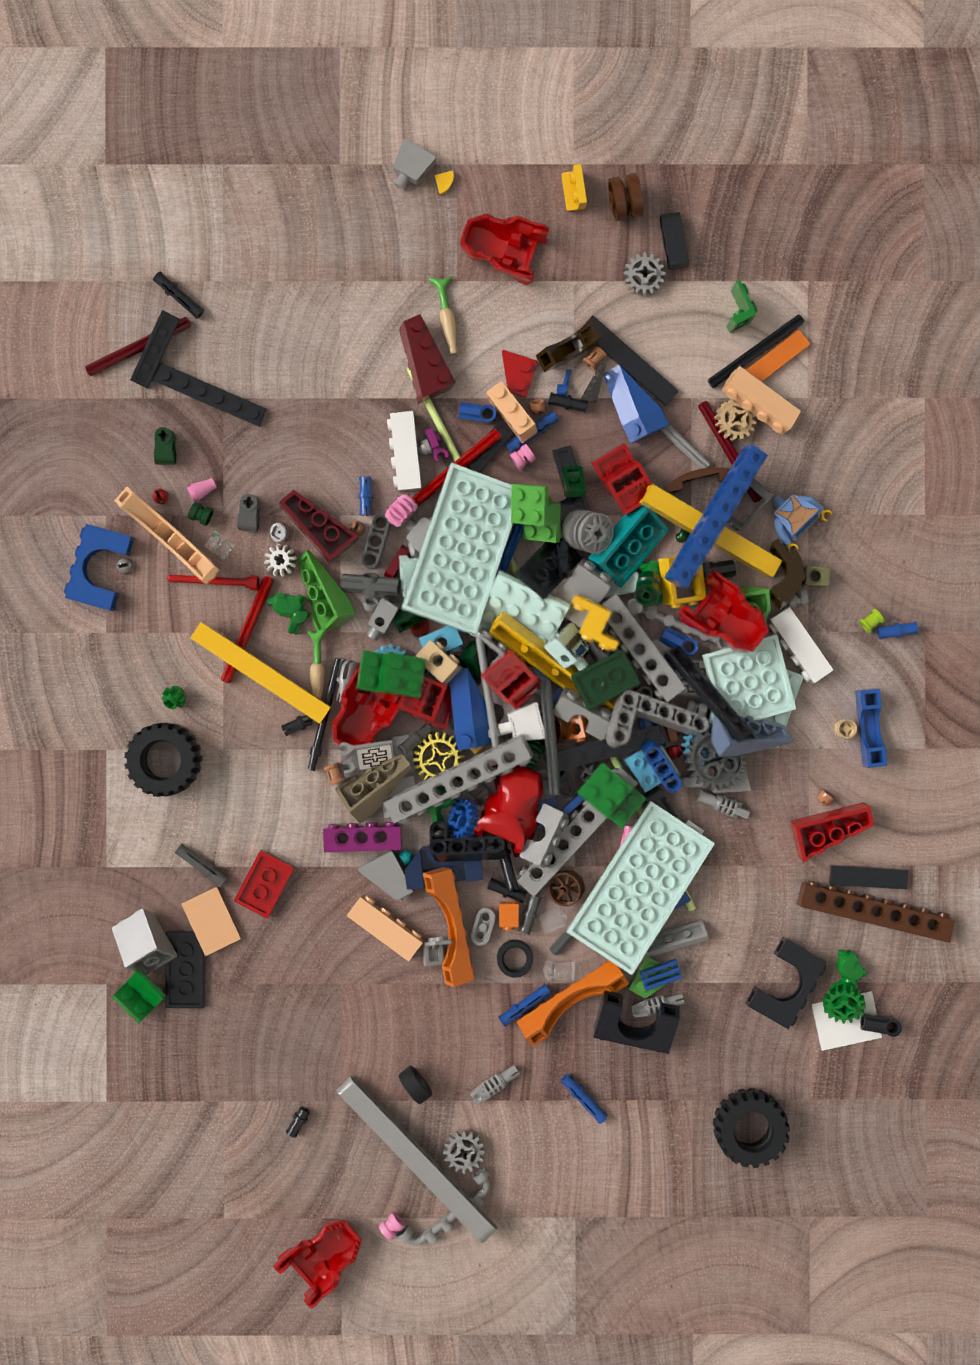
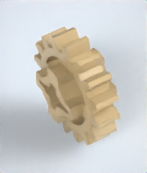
M733 399L724 402L716 410L718 414L714 419L718 420V423L715 426H720L721 429L718 433L724 432L725 439L730 436L731 441H734L736 438L738 441H741L750 436V433L755 430L752 427L756 424V421L752 420L755 415L742 408Z

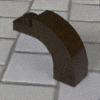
M591 320L566 339L544 348L536 355V358L544 372L550 371L588 351L604 335L596 320Z
M777 539L771 543L769 551L772 555L782 560L780 565L784 570L785 577L778 584L771 587L769 592L770 599L781 610L790 604L798 594L803 581L804 566L797 550L795 549L789 553L788 547Z

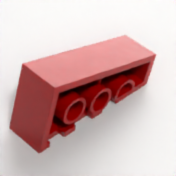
M865 802L790 821L798 857L803 862L816 854H821L825 849L833 845L842 843L846 838L853 837L874 826L871 808Z

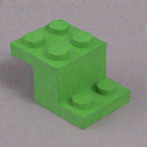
M511 484V523L523 524V539L552 543L560 542L561 503L549 502V486Z

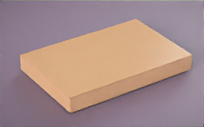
M217 887L181 903L205 956L241 939Z

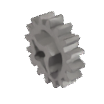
M644 252L642 257L636 254L635 260L630 258V265H625L627 271L623 273V276L628 278L624 283H630L629 290L636 289V295L639 291L642 292V296H645L646 291L652 295L653 289L658 291L660 288L658 284H663L664 282L661 278L665 277L666 273L661 271L664 268V264L659 265L660 259L654 260V254H651L650 257H647L646 252ZM641 263L639 268L632 270L635 265ZM642 271H645L647 277H643ZM656 279L653 284L648 286L650 280Z
M463 1129L462 1134L455 1131V1137L449 1135L448 1139L450 1142L445 1141L444 1146L447 1148L443 1149V1154H446L444 1157L445 1162L450 1161L448 1167L455 1166V1172L462 1169L463 1174H465L466 1169L473 1172V1166L478 1168V1161L483 1162L482 1154H485V1149L481 1148L483 1141L478 1142L479 1135L473 1137V1131L466 1134L465 1129ZM456 1143L457 1147L451 1152L452 1146ZM464 1148V1150L467 1151V1154L461 1152V1149ZM477 1151L475 1158L472 1160V1154H474Z

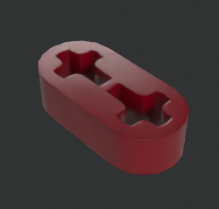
M402 545L384 573L385 577L394 578L400 569L399 556H408L410 553L408 547Z

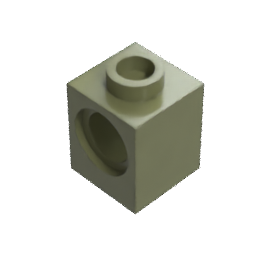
M805 566L802 586L828 587L830 567ZM812 571L818 574V580L816 582L810 579V573Z

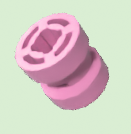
M526 444L521 446L518 452L510 454L512 461L520 471L525 468L527 463H532L536 460Z
M395 1212L388 1216L387 1221H383L379 1225L380 1231L389 1240L396 1237V1232L402 1231L406 1227L402 1218Z

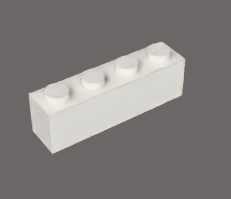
M413 411L390 413V419H387L388 431L392 430V438H389L390 450L394 449V457H391L392 469H396L397 475L393 476L394 488H398L399 492L421 490Z
M790 607L783 609L767 620L770 624L768 625L769 630L773 634L778 635L781 647L785 651H789L791 654L790 660L795 666L800 667L802 670L801 675L806 682L816 683L833 671V668Z

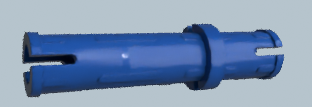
M551 411L539 421L538 419L534 421L538 431L535 435L524 443L516 436L505 445L511 453L517 451L537 435L545 433L546 429L559 421L558 417Z
M544 983L516 1005L515 1003L511 1005L512 1008L498 1016L503 1026L506 1027L516 1018L523 1017V1013L552 993Z
M567 1073L560 1082L599 1124L604 1122L608 1115L586 1093L582 1084L579 1085L571 1074Z

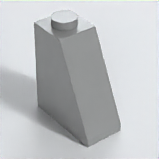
M390 850L359 866L358 870L362 875L396 901L399 899L404 901L412 896L411 893L414 889L407 890L405 871L394 850Z

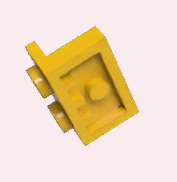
M577 164L573 165V171L561 174L567 212L586 209L587 199L582 166Z

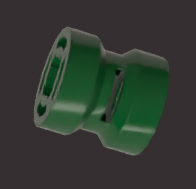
M195 501L189 510L188 519L193 521L199 520L200 524L207 526L212 518L214 509L208 506L204 508L201 503Z

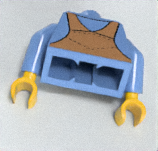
M793 494L785 500L778 495L772 502L778 508L774 513L776 533L788 549L794 546L798 551V546L791 543V541L795 542L818 518L822 522H827L828 520L824 518V513L832 516V512L830 510H823L824 507L814 497L796 496Z

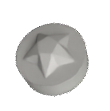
M275 523L271 526L270 536L275 542H284L289 538L290 530L285 523Z

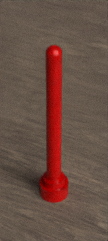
M171 574L167 576L169 582L205 584L197 576ZM250 575L246 579L215 577L207 584L246 586L249 590L258 591L259 576Z

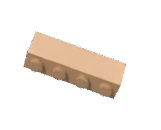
M741 366L731 373L721 390L727 397L734 399L742 408L753 413L760 421L765 422L781 435L792 428L801 412Z
M361 895L347 914V917L409 962L423 943L422 935L414 929L410 931L406 928L407 924L401 919L391 917V912L384 907L379 908L375 905L376 901L370 896L366 895L364 897Z

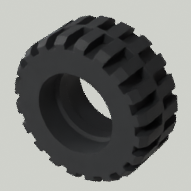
M157 723L142 728L140 732L133 736L134 739L129 741L127 745L129 749L124 755V758H127V763L124 765L125 769L129 771L128 778L130 780L133 779L135 782L133 785L137 789L141 788L143 793L152 794L155 797H167L186 790L190 787L191 783L195 782L196 776L201 770L200 762H202V756H200L199 752L201 750L200 745H197V739L194 735L189 734V730L181 728L177 724ZM161 741L173 744L178 749L181 758L178 771L167 778L154 775L147 764V754L150 747Z
M749 1088L748 1091L739 1089L736 1095L733 1092L728 1094L729 1099L727 1101L723 1099L720 1102L721 1108L716 1109V1118L713 1119L714 1135L726 1157H730L731 1161L735 1164L740 1163L742 1167L746 1168L749 1165H752L753 1168H759V1164L762 1163L764 1166L770 1164L769 1160L771 1159L776 1161L779 1158L778 1153H783L786 1149L784 1143H788L790 1138L788 1132H790V1125L787 1122L788 1118L780 1104L771 1095H767L765 1091L759 1090L757 1092L755 1088ZM746 1113H762L768 1120L766 1134L754 1143H743L737 1140L734 1135V1127L738 1119Z

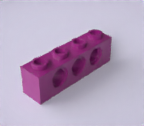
M376 822L366 823V826H358V823H349L347 827H339V824H328V828L323 829L324 853L401 850V825H397V822H385V826H378ZM379 831L387 834L385 841L378 840L377 833ZM365 832L368 836L367 841H360L358 833ZM339 833H346L349 837L348 841L341 842L338 838Z

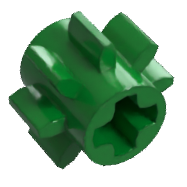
M172 686L171 689L165 688L161 699L164 700L163 704L167 708L176 709L177 706L183 707L187 696L184 695L185 692L181 687Z

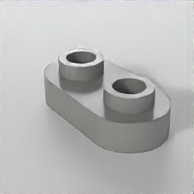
M483 907L476 914L471 931V940L475 945L483 946L490 939L495 922V913L491 908ZM485 913L489 915L487 920L482 918V915ZM483 932L484 936L478 938L477 933Z

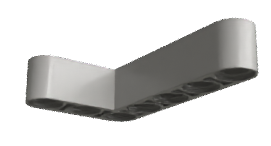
M629 690L619 695L615 700L606 741L612 748L626 744L630 738L635 716L691 736L705 732L709 727V722L703 715ZM624 697L629 700V705L625 703ZM642 703L647 707V711L642 708ZM660 710L664 712V717L660 715ZM620 715L624 717L625 723L621 722ZM677 716L681 718L682 723L678 721ZM695 722L698 723L699 729L696 728ZM615 733L620 736V742L615 738Z

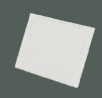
M872 991L861 993V995H864L866 1004L864 1013L877 1015ZM823 1002L812 1004L822 1051L882 1038L881 1033L860 1029L862 1016L860 1014L859 1020L853 1018V1023L846 1020L845 1024H843L842 1020L835 1022L834 1017L828 1018V1013H824Z

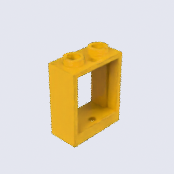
M677 556L658 559L662 580L663 605H671V608L683 607V603L697 605L700 600H704L706 592L702 564L692 579L693 596L677 598L676 586L664 578Z

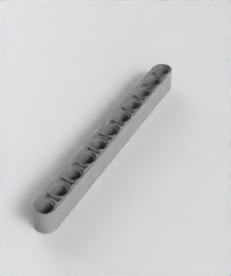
M350 1076L337 1089L342 1099L480 1242L484 1243L497 1230L495 1223L353 1076Z

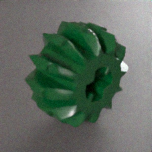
M539 739L526 740L533 752V756L530 759L531 762L524 766L532 770L545 750V744Z

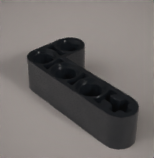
M435 821L430 826L429 848L432 857L437 862L499 860L504 858L507 853L505 842L501 837L449 838V832L444 822ZM438 830L444 831L440 835L435 834ZM457 847L463 848L460 852H455L454 850ZM475 847H482L480 851H474ZM438 848L444 849L441 853L435 852Z

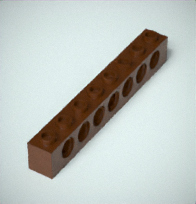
M808 880V883H801L797 905L800 907L948 943L951 941L955 920L949 918L950 914L939 911L938 915L933 914L930 909L923 907L916 910L912 909L913 905L906 903L895 905L893 900L882 898V901L875 900V896L864 894L862 897L856 895V891L845 889V892L838 891V887L827 885L825 888L819 886L820 883ZM823 892L824 899L818 902L816 896L818 893ZM837 897H842V904L836 906L835 899ZM860 901L861 908L855 911L853 906L855 902ZM875 906H879V913L873 915L872 909ZM897 910L898 917L891 919V913ZM916 915V922L910 924V917ZM932 919H934V920H935V925H934V927H933V928H929V927H928L929 921L932 920Z

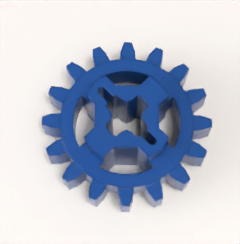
M461 798L456 800V804H452V811H449L450 817L447 818L449 823L447 828H450L449 834L452 835V838L470 837V834H474V828H477L475 823L479 820L477 817L479 810H476L477 804L473 803V800Z

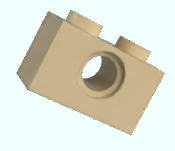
M429 640L415 657L426 659L425 668L440 682L447 685L462 669L458 665L460 661L452 654L448 656L444 652L446 648L438 641L434 643ZM443 657L442 665L436 666V659Z

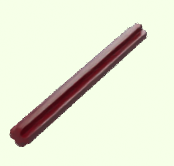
M187 317L180 319L173 336L191 327ZM151 334L86 365V372L88 375L93 376L143 351Z
M704 401L698 405V408L730 463L733 465L739 454L729 437L725 439L724 432L718 433L721 428L720 426H715L718 423V420L714 419L716 415L708 401ZM750 486L748 487L747 492L754 503L763 499Z

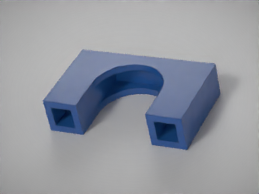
M86 524L80 533V538L82 539L80 546H77L75 550L76 561L70 568L69 574L71 578L64 589L65 598L114 611L119 593L94 585L87 574L88 562L94 554L100 551H112L130 556L135 538Z

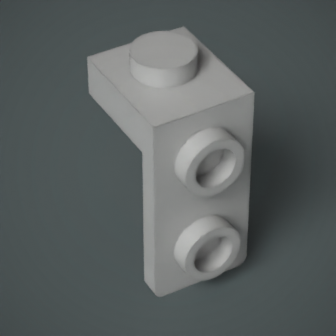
M446 937L428 938V942L422 943L424 966L442 965L444 961L443 945L452 944V940H446Z

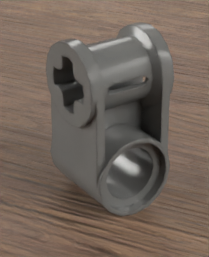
M246 494L241 498L237 520L238 530L258 532L260 501L256 496ZM251 498V501H254V505H251L249 508L246 502L250 501Z

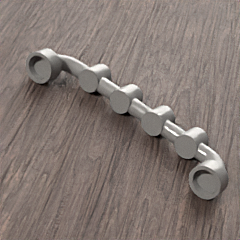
M635 598L627 603V609L631 614H642L648 620L654 619L662 622L665 627L672 626L680 629L683 634L690 633L698 636L701 641H711L716 643L720 649L729 647L722 638L705 635L698 629L690 628L681 621L675 620L671 615L665 616L653 608L647 609L640 605Z
M484 1167L477 1170L473 1175V1179L477 1184L482 1183V1189L470 1195V1198L479 1207L483 1205L484 1200L482 1198L487 1195L490 1189L489 1173ZM452 1212L443 1216L437 1224L427 1228L418 1238L412 1237L413 1231L409 1226L399 1231L396 1236L401 1243L406 1241L413 1246H419L426 1241L432 1244L438 1239L437 1233L443 1229L444 1232H448L453 1228L454 1224L452 1221L457 1217Z

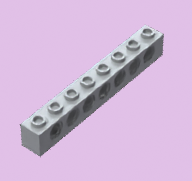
M520 734L387 798L383 804L393 823L398 821L404 823L415 813L417 815L423 814L432 805L437 807L443 804L444 800L449 797L454 799L462 794L461 791L466 789L471 791L477 788L480 782L485 781V783L494 780L496 778L495 775L499 773L505 775L513 770L512 767L518 764L520 767L531 762L530 759L533 756V752L524 735ZM512 752L516 758L510 760L506 757V753ZM494 760L498 763V767L492 768L488 762ZM471 769H478L481 772V775H473ZM454 777H461L464 783L457 784ZM437 785L445 786L446 792H440ZM421 793L428 794L429 800H423ZM404 801H409L412 804V808L405 807Z
M621 766L618 769L615 767L612 770L634 788L638 784ZM586 800L582 802L583 807L579 812L575 810L570 815V822L566 829L562 830L560 837L567 840L569 844L565 849H561L558 846L554 847L552 854L556 858L555 861L546 865L545 868L531 863L527 868L524 866L517 873L519 876L517 882L532 896H535L606 819L602 813ZM586 811L594 813L592 820L587 821L584 819L583 815ZM572 826H580L581 832L578 835L572 834L570 831ZM534 868H540L543 873L541 876L535 877L531 871Z

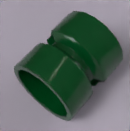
M644 571L638 576L634 597L640 605L652 606L658 602L662 585L659 574L653 571Z

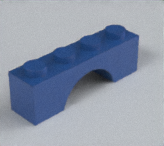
M880 689L856 690L862 766L867 768L887 766L886 746L882 741L879 724L880 710L882 708Z

